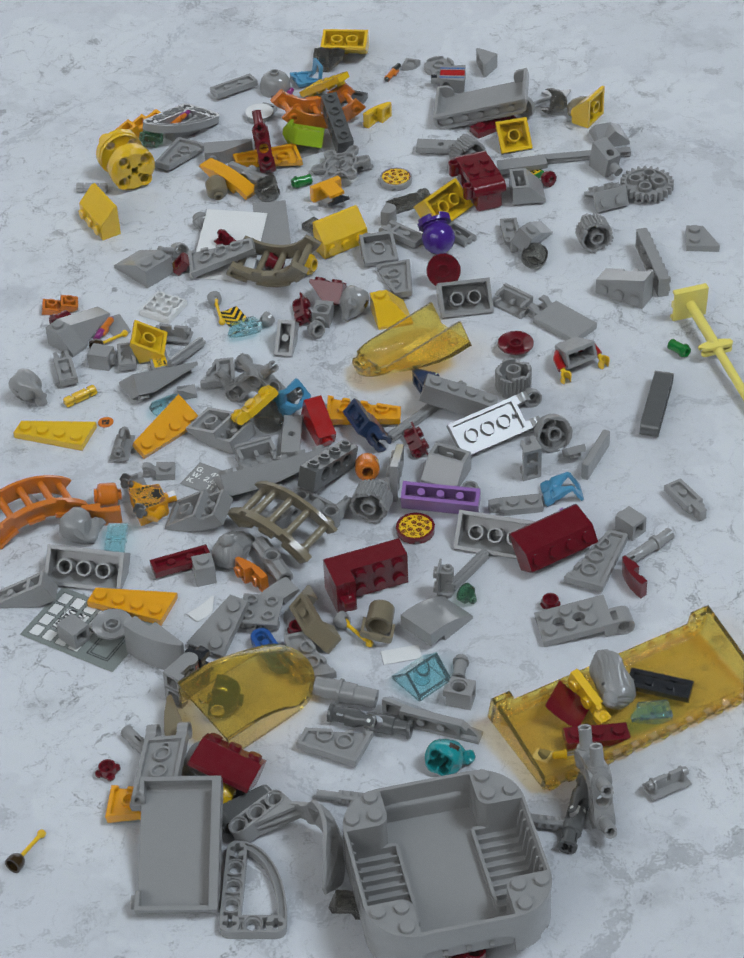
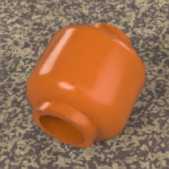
M364 453L357 457L355 460V472L359 479L372 480L378 476L380 465L375 455Z
M113 482L99 483L97 488L94 489V502L100 503L101 508L117 506L118 500H122L121 488L117 489V485Z

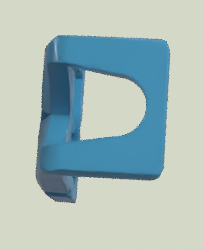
M313 58L312 71L290 72V77L299 88L308 87L317 80L322 79L323 66L317 58ZM317 65H318V69H319L318 79H317V78H311V76H313V75L316 73V69H317Z
M295 378L285 389L278 391V395L270 404L275 408L280 417L284 419V415H292L301 409L303 401L311 398V394L299 379ZM295 388H300L303 393L298 404L287 401L288 393Z
M570 472L553 476L550 480L540 483L544 503L548 507L572 491L581 501L584 500L581 486ZM569 477L576 488L572 485L562 486V484Z

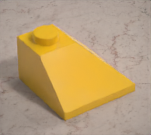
M605 86L599 87L572 108L573 124L589 128L604 114Z
M527 117L495 122L501 154L533 148Z
M388 290L369 293L370 310L378 330L413 324L404 300Z

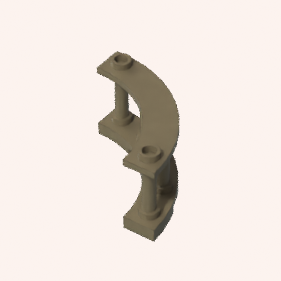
M307 234L298 242L287 245L269 244L252 238L256 253L262 255L256 269L244 266L247 259L245 257L238 260L237 263L232 261L226 275L246 283L247 280L256 282V285L264 287L289 286L292 282L297 283L305 277L309 268L304 266L308 256L321 245V242ZM270 252H272L279 258L273 271H264L263 268ZM285 259H292L289 266L281 269Z
M268 481L256 482L254 485L259 489L257 493L243 507H233L227 514L238 527L252 529L256 526L259 528L260 533L270 539L275 537L282 542L281 547L295 558L299 564L308 562L312 558L308 553L309 548L324 532L331 534L338 530L330 517H325L302 497L283 486ZM265 496V498L254 509H252L262 499V497ZM275 498L284 501L270 517L265 518L260 515ZM291 505L302 511L287 528L282 529L275 524ZM310 517L319 527L303 544H299L292 537V533Z

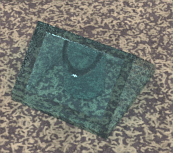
M437 652L421 656L392 675V679L419 702L449 683L451 678Z

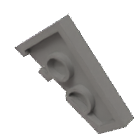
M410 259L376 265L377 271L394 295L399 298L413 296Z
M396 444L395 450L391 452L389 465H387L386 475L390 477V492L393 493V502L398 501L400 477H402L404 465V444Z
M230 594L186 643L195 648L201 645L209 649L211 654L225 658L250 603L247 600Z
M303 631L284 635V642L295 685L314 682L317 676L337 678L334 668L327 664L326 658L320 655L314 643Z
M305 727L296 742L297 749L356 767L373 738V731H365V733H354V730L333 732L332 729Z

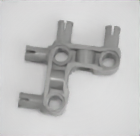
M244 353L237 356L234 361L245 372L236 378H232L223 367H220L213 374L224 385L225 395L232 402L244 399L251 391L258 393L260 388L267 385L276 388L277 391L285 389V386L272 374L279 369L275 361L272 360L264 366L253 364ZM295 388L288 393L287 401L295 404V401L302 397V390L299 391L300 388ZM268 403V405L273 409V411L276 412L275 408H273L272 405Z
M324 486L314 493L304 488L289 489L309 502L325 517H330L334 521L336 528L340 526V520L350 508L352 498H348L347 495L337 504L317 495L324 489ZM282 500L270 511L263 510L260 515L265 518L270 517L284 501ZM291 505L275 524L282 529L287 528L302 511Z
M582 724L578 726L579 744L577 749L574 750L576 766L584 776L588 787L590 824L593 829L598 828V830L603 831L606 838L612 839L617 835V828L615 827L616 819L613 805L614 791L611 770L604 760L603 745L601 743H593L591 726L589 724Z

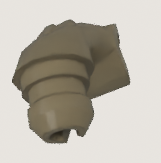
M579 96L568 103L566 107L568 116H571L572 108L587 96Z

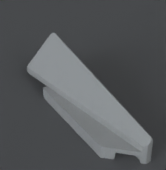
M390 696L383 697L382 699L383 714L396 716L404 721L414 720V729L479 745L483 731L471 727L463 719L434 713Z

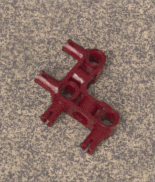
M261 110L252 111L254 123L252 134L258 154L260 172L263 174L275 172L277 170L272 155L268 126L263 123ZM268 148V151L266 153L260 152V149Z

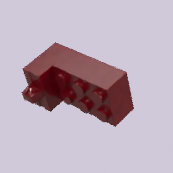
M399 538L323 559L325 589L337 613L340 611L357 610V597L408 583V556Z

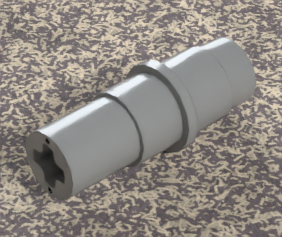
M317 676L313 685V695L334 700L338 704L343 702L375 708L377 705L379 690L346 682L342 678L337 680Z

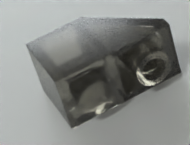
M315 48L313 58H317L322 64L323 72H330L344 59L345 49Z

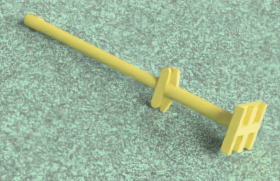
M704 283L673 290L674 301L671 303L673 312L670 314V318L672 321L693 318L707 341L698 346L699 351L702 350L701 356H717L744 401V383L726 355L727 352L732 351L733 340L718 339L704 317L707 307L708 285Z

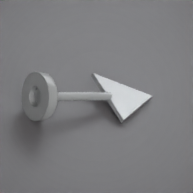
M571 89L542 92L541 94L547 97L534 102L528 97L527 109L525 112L520 113V115L527 118L533 116L535 105L550 99H556L564 103Z

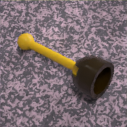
M123 330L120 334L104 341L93 339L89 341V348H91L93 343L104 345L122 336L126 337L128 331Z
M38 830L37 836L21 853H13L5 860V865L10 871L18 873L24 867V856L40 838L46 836L45 830Z

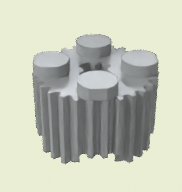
M462 134L460 138H457L454 143H450L448 146L450 160H453V157L486 151L483 144L468 134Z
M588 213L582 215L580 222L576 225L577 228H575V234L581 246L587 252L596 253L599 249L605 248V245H611L610 242H613L612 239L614 237L606 218L601 214L595 215L594 213L593 215Z
M511 357L503 359L502 363L496 367L495 387L497 392L502 394L503 398L508 399L524 392L526 388L532 387V367L529 365V362L516 361L515 358Z
M365 479L360 481L349 506L351 507L350 510L353 511L352 514H359V517L362 516V519L366 518L369 524L371 522L373 524L375 522L379 523L380 519L385 518L393 503V493L390 492L391 489H388L387 482L383 479L376 481L374 479Z

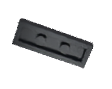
M631 667L629 674L634 679L636 692L689 703L694 681Z

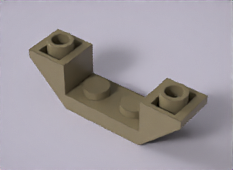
M307 585L291 603L289 608L303 633L329 654L342 639L333 625L323 622L313 606L318 598L312 587Z

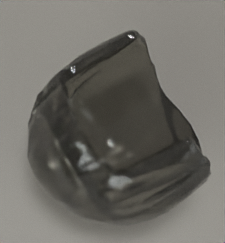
M545 89L552 95L550 107H541V110L547 114L563 112L568 102L566 95L559 89Z
M273 174L263 178L260 177L255 182L254 193L259 200L272 202L279 198L280 190L276 177Z
M271 401L253 417V422L261 432L271 434L282 428L284 417L279 413L276 402Z

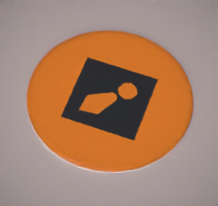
M103 417L98 421V425L109 427L114 421L110 417Z

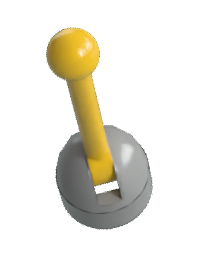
M212 291L207 295L208 302L211 306L216 307L219 324L224 325L226 321L222 318L219 308L222 302L221 295L218 291Z
M340 611L335 615L333 619L334 625L340 629L348 627L366 643L367 647L374 645L372 640L362 638L360 632L350 625L351 618L346 612Z

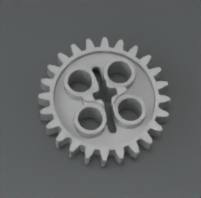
M637 166L636 170L631 168V171H626V174H622L620 185H626L629 199L635 198V201L640 199L642 203L647 200L650 203L651 200L657 202V199L663 200V197L668 198V195L672 194L674 180L672 176H669V172L664 173V169L659 171V167L653 169L652 166L649 168Z

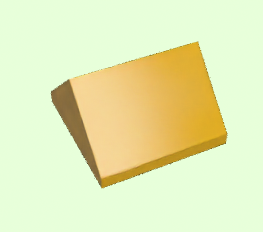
M134 320L129 346L139 364L149 362L150 359L163 358L168 332Z

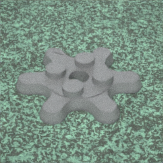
M356 145L350 146L343 153L328 150L324 153L326 161L313 165L311 171L315 175L325 174L322 176V181L335 176L347 177L349 180H353L357 177L356 168L369 164L370 157L369 155L356 156L359 152V147Z

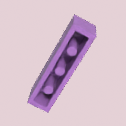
M403 481L400 497L401 508L459 514V510L479 513L481 489Z

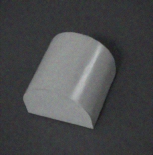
M386 203L380 212L381 226H386L389 220L397 222L396 206Z

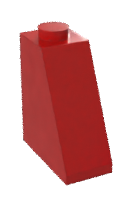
M322 396L305 399L301 411L304 425L316 446L322 444L323 446L331 445L335 442L336 431Z

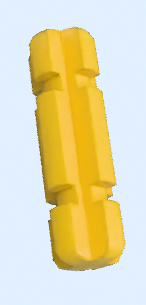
M94 385L86 387V390L83 388L71 394L72 396L64 397L63 403L66 407H71L74 403L77 404L88 399L89 396L96 395L97 389Z

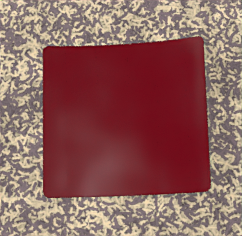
M561 680L558 681L545 704V707L551 713L571 727L581 725L589 709L582 705L579 695L569 689Z

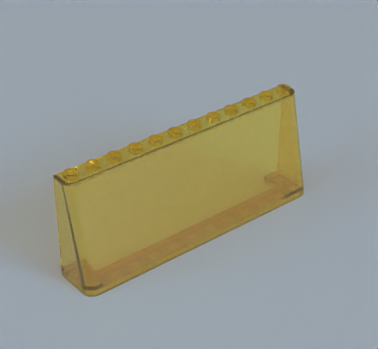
M709 605L691 612L687 624L618 653L628 673H630L631 667L692 680L694 681V687L689 703L636 692L634 701L623 709L615 710L603 705L611 715L610 721L605 724L626 722L631 736L630 739L617 745L604 746V760L609 765L618 757L629 756L638 748H646L658 739L664 740L676 731L682 732L689 725L702 723L707 717L719 715L725 709L731 706L737 707L744 701V654ZM589 666L580 670L602 700L594 681L590 677ZM569 675L559 679L570 689L568 685ZM559 680L515 699L510 691L491 698L488 718L542 789H548L549 791L554 790L565 781L571 782L575 780L580 773L576 766L574 755L567 756V760L552 758V752L566 749L562 730L564 727H571L545 707ZM590 710L587 712L581 725H598L593 720V714Z

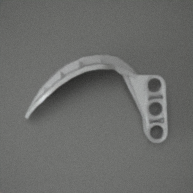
M275 789L269 791L229 822L228 828L234 840L250 843L260 835L300 818L306 820L309 824L316 825L323 832L322 890L326 895L342 885L345 876V861L341 832L330 811L319 804L317 800L313 799L310 802L291 801L282 791Z

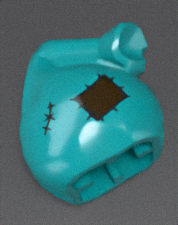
M437 739L428 745L424 760L429 771L445 776L458 773L463 765L473 763L476 756L473 750H465L457 741Z

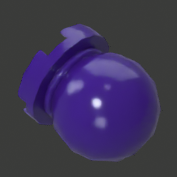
M440 211L439 215L431 216L430 213L418 220L419 231L423 232L422 243L425 249L432 254L447 253L454 245L455 233L452 227L448 225L451 222L448 212Z

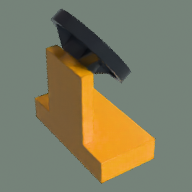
M339 176L310 186V200L313 203L329 197L333 199L332 202L327 203L328 207L350 199L349 196L342 195L344 190L342 189Z

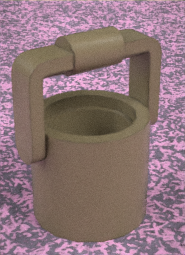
M374 600L370 603L367 617H363L360 630L362 638L383 643L392 642L396 625L392 624L395 614L393 604L386 600Z

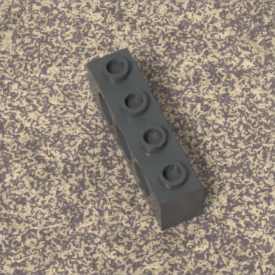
M337 93L322 94L320 108L336 153H343L354 144L352 134Z
M341 440L300 465L297 486L314 493L355 467L358 446L351 444L350 441Z

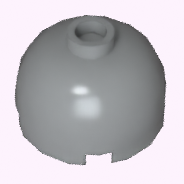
M278 69L268 71L260 81L261 93L263 96L271 98V95L274 96L280 89L285 92L291 88L289 77L285 72Z
M558 414L542 416L534 427V436L541 448L548 452L560 451V448L566 447L572 439L573 430L570 423Z

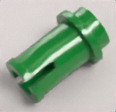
M311 174L300 177L294 176L291 179V185L296 189L313 182Z
M671 339L668 342L667 348L678 353L680 357H688L691 353V348L688 344H682L675 339Z

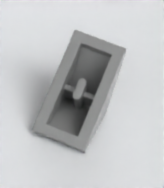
M476 48V63L483 77H487L497 68V53Z

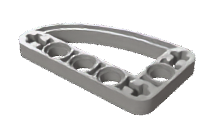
M180 104L144 119L143 130L154 133L195 131L218 124L219 113L192 104ZM186 110H190L192 117L195 114L199 117L198 120L170 124Z
M233 841L228 845L226 851L219 918L220 934L227 939H280L287 933V905L280 874L271 858L261 848L250 842ZM236 850H240L239 859H235ZM248 857L258 862L269 876L276 895L277 915H242ZM233 867L242 869L236 874L230 872V869ZM230 886L240 887L236 892L228 891ZM230 904L238 906L234 911L226 910V907ZM229 919L233 922V926L231 927V929H227L229 925ZM255 923L259 925V928L252 931L247 929V926Z

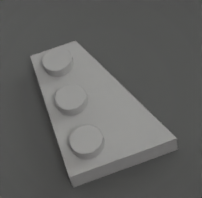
M178 137L155 161V167L170 171L204 151V143Z

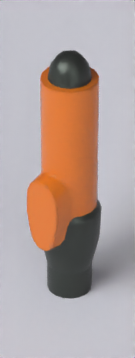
M400 63L391 68L384 77L385 81L389 82L393 76L399 73Z

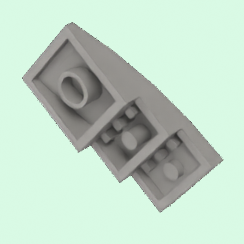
M286 201L252 203L253 212L268 213L261 242L275 245L291 244Z

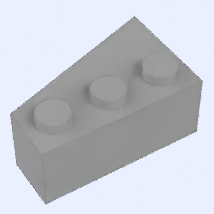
M606 268L596 279V294L643 309L652 298L654 270L639 271V269H634L633 271H625V269Z

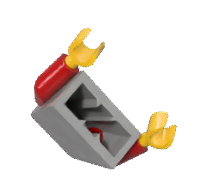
M573 337L559 342L555 345L553 353L555 366L558 372H561L560 381L562 384H565V378H568L570 382L572 380L571 372L566 369H571L596 358L599 359L598 367L600 369H604V365L608 367L610 362L608 356L602 355V351L595 344V341L580 337Z

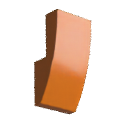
M61 295L60 300H42V315L58 314L64 310L68 312L78 310V296Z
M100 503L81 505V508L90 513L91 518H102L106 522L105 526L123 524L120 505L101 508Z
M235 558L236 567H234V572L245 584L252 582L253 586L258 587L261 592L269 587L268 575L260 567L244 558Z

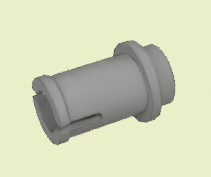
M458 654L453 658L454 668L452 676L465 678L469 660L466 655Z

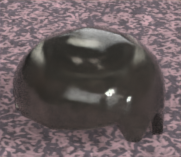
M530 243L526 249H523L521 261L530 269H539L547 261L548 250L540 243Z

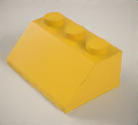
M323 29L320 49L323 53L368 54L369 32L368 30Z
M455 177L413 207L420 218L430 213L431 216L439 215L440 211H445L449 213L450 219L453 221L474 204L471 200L463 198V188Z
M95 183L91 184L79 202L80 210L78 212L80 218L84 219L88 227H91L94 233L102 240L121 234L117 206Z
M357 205L313 222V237L321 242V245L315 251L324 259L359 246V235L367 233L366 224Z

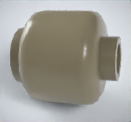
M212 175L205 182L209 198L221 200L227 195L228 188L223 177Z

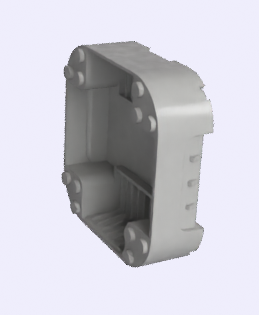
M484 769L460 772L367 791L356 798L347 808L343 818L345 865L360 915L365 941L375 958H444L512 943L515 950L519 951L536 943L541 938L544 930L548 928L551 916V870L523 792L508 777Z

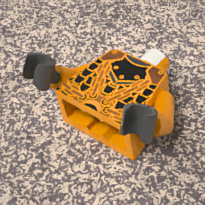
M123 473L119 479L122 488L126 489L129 487L130 503L141 526L151 522H158L164 516H167L169 514L168 504L177 501L174 490L164 493L159 484L141 485L132 481V477L127 473Z

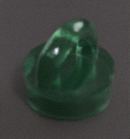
M469 583L461 585L457 591V600L463 604L468 602L475 604L477 602L475 587Z

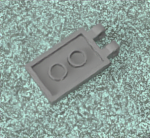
M542 295L539 298L542 301L539 304V308L535 303L527 306L531 310L527 315L533 318V323L565 341L573 337L584 338L597 329L595 321L558 301L552 303L546 295Z

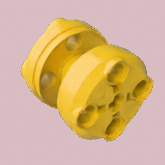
M117 129L100 136L96 149V159L100 166L109 173L111 180L119 189L132 190L142 185H148L151 182L155 169L154 157L147 148L142 146L141 141L132 130Z

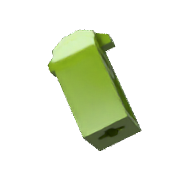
M290 119L283 127L282 135L288 144L293 143L322 148L325 128L295 124L294 119Z

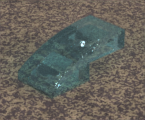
M108 523L104 550L125 552L128 523Z

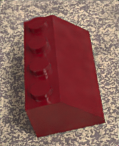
M573 504L509 533L520 569L526 572H535L598 542L592 522L577 504Z

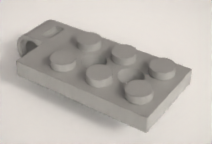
M603 594L534 612L544 647L604 632L606 637L615 634L625 635L632 632L635 628L629 608L617 606L608 609ZM576 618H584L581 621H575ZM557 623H564L562 626H555Z

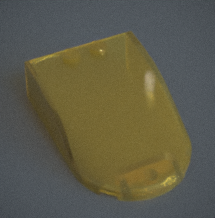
M429 302L363 344L357 350L358 355L356 358H353L352 363L356 372L361 376H381L419 369L446 361L472 345L461 321L448 328L441 323L433 303Z
M266 644L212 661L179 681L177 686L181 704L190 699L223 735L226 742L238 743L243 747L242 749H245L307 705L313 695L315 676L311 663L298 650L281 644Z

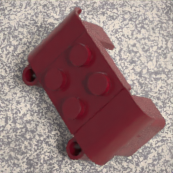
M486 151L453 157V160L448 162L449 176H457L458 181L463 186V198L465 200L473 198V204L477 211L501 207L502 192L506 191V183Z

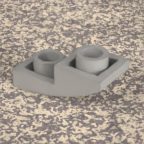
M284 577L266 588L260 595L284 596L283 602L286 604L300 590L287 577Z

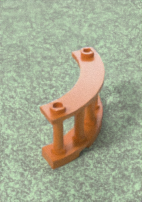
M347 83L339 87L336 86L327 92H336L340 103L345 100L348 102L346 106L342 107L347 121L357 116L366 108L357 98L352 99L351 95L355 91ZM280 89L270 99L274 105L285 110L286 113L281 118L287 123L290 119H294L295 124L328 128L324 116L321 114V96L298 98Z
M40 475L16 481L0 489V509L6 516L0 522V549L2 550L19 533L18 530L27 524L31 526L44 521L49 516L61 518L73 507L88 505L85 500L72 498L66 488L70 484L71 479L57 475ZM42 493L46 500L33 503L28 494ZM51 493L61 495L62 497L55 498ZM21 498L26 507L13 513L7 504Z

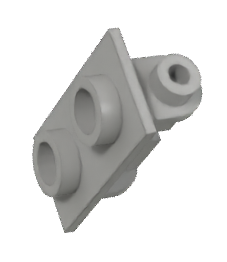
M160 323L155 326L168 332L166 342L189 344L193 335V331L188 326L175 325L174 330L170 324Z
M124 426L119 429V434L116 435L110 461L129 460L135 435H130L128 427Z
M440 558L438 566H434L433 578L436 579L433 592L437 593V596L451 598L454 595V568L451 564L443 565Z
M680 765L677 769L669 771L668 774L664 773L655 778H649V781L643 783L642 786L654 801L692 785V783L686 776L689 774L688 768Z

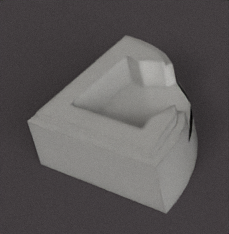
M406 58L402 64V71L418 68L421 65V60Z

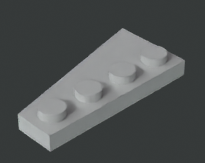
M252 237L233 241L230 245L226 246L219 244L213 249L205 247L201 248L199 252L188 251L191 275L195 278L228 265L232 261L236 262L255 254V244Z
M609 529L598 540L595 547L585 554V558L581 562H577L573 570L564 576V582L603 592L628 541V534Z

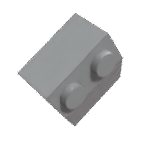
M139 250L114 265V268L146 288L173 274L172 257L161 250Z

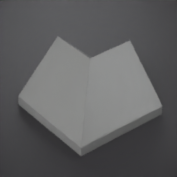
M612 122L594 125L589 130L594 141L607 137L614 147L630 144L629 139L619 124Z

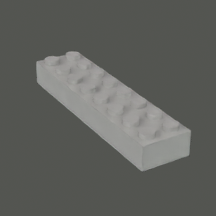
M647 228L636 229L635 247L646 271L654 270V290L658 297L669 296L671 277L668 276L665 264L662 263V257L659 256L656 244H654Z

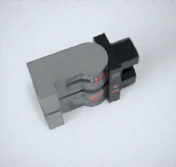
M201 645L195 650L188 647L184 654L163 671L166 699L168 695H172L175 705L183 709L188 704L187 697L192 692L199 690L201 685L204 686L208 682L207 674L211 671V665L206 659L210 656L209 649Z

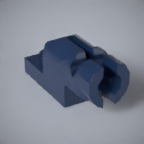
M354 398L343 410L344 415L357 434L366 438L376 451H385L384 445L378 441L386 440L388 444H391V438L374 415L368 413L360 401Z

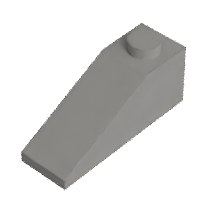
M252 139L204 142L205 161L213 158L227 164L234 161L233 154L253 150Z
M541 221L528 222L519 228L511 242L524 253L553 232Z
M42 571L1 589L0 608L40 607L56 600L58 585Z

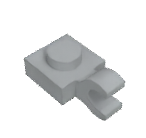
M144 462L142 465L144 478L156 477V480H175V462H156V466L152 463Z

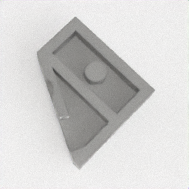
M686 225V251L719 252L720 245L704 226Z
M233 357L215 359L212 367L206 372V378L200 381L201 389L224 387L219 379L213 375L220 367H223L232 378H235Z

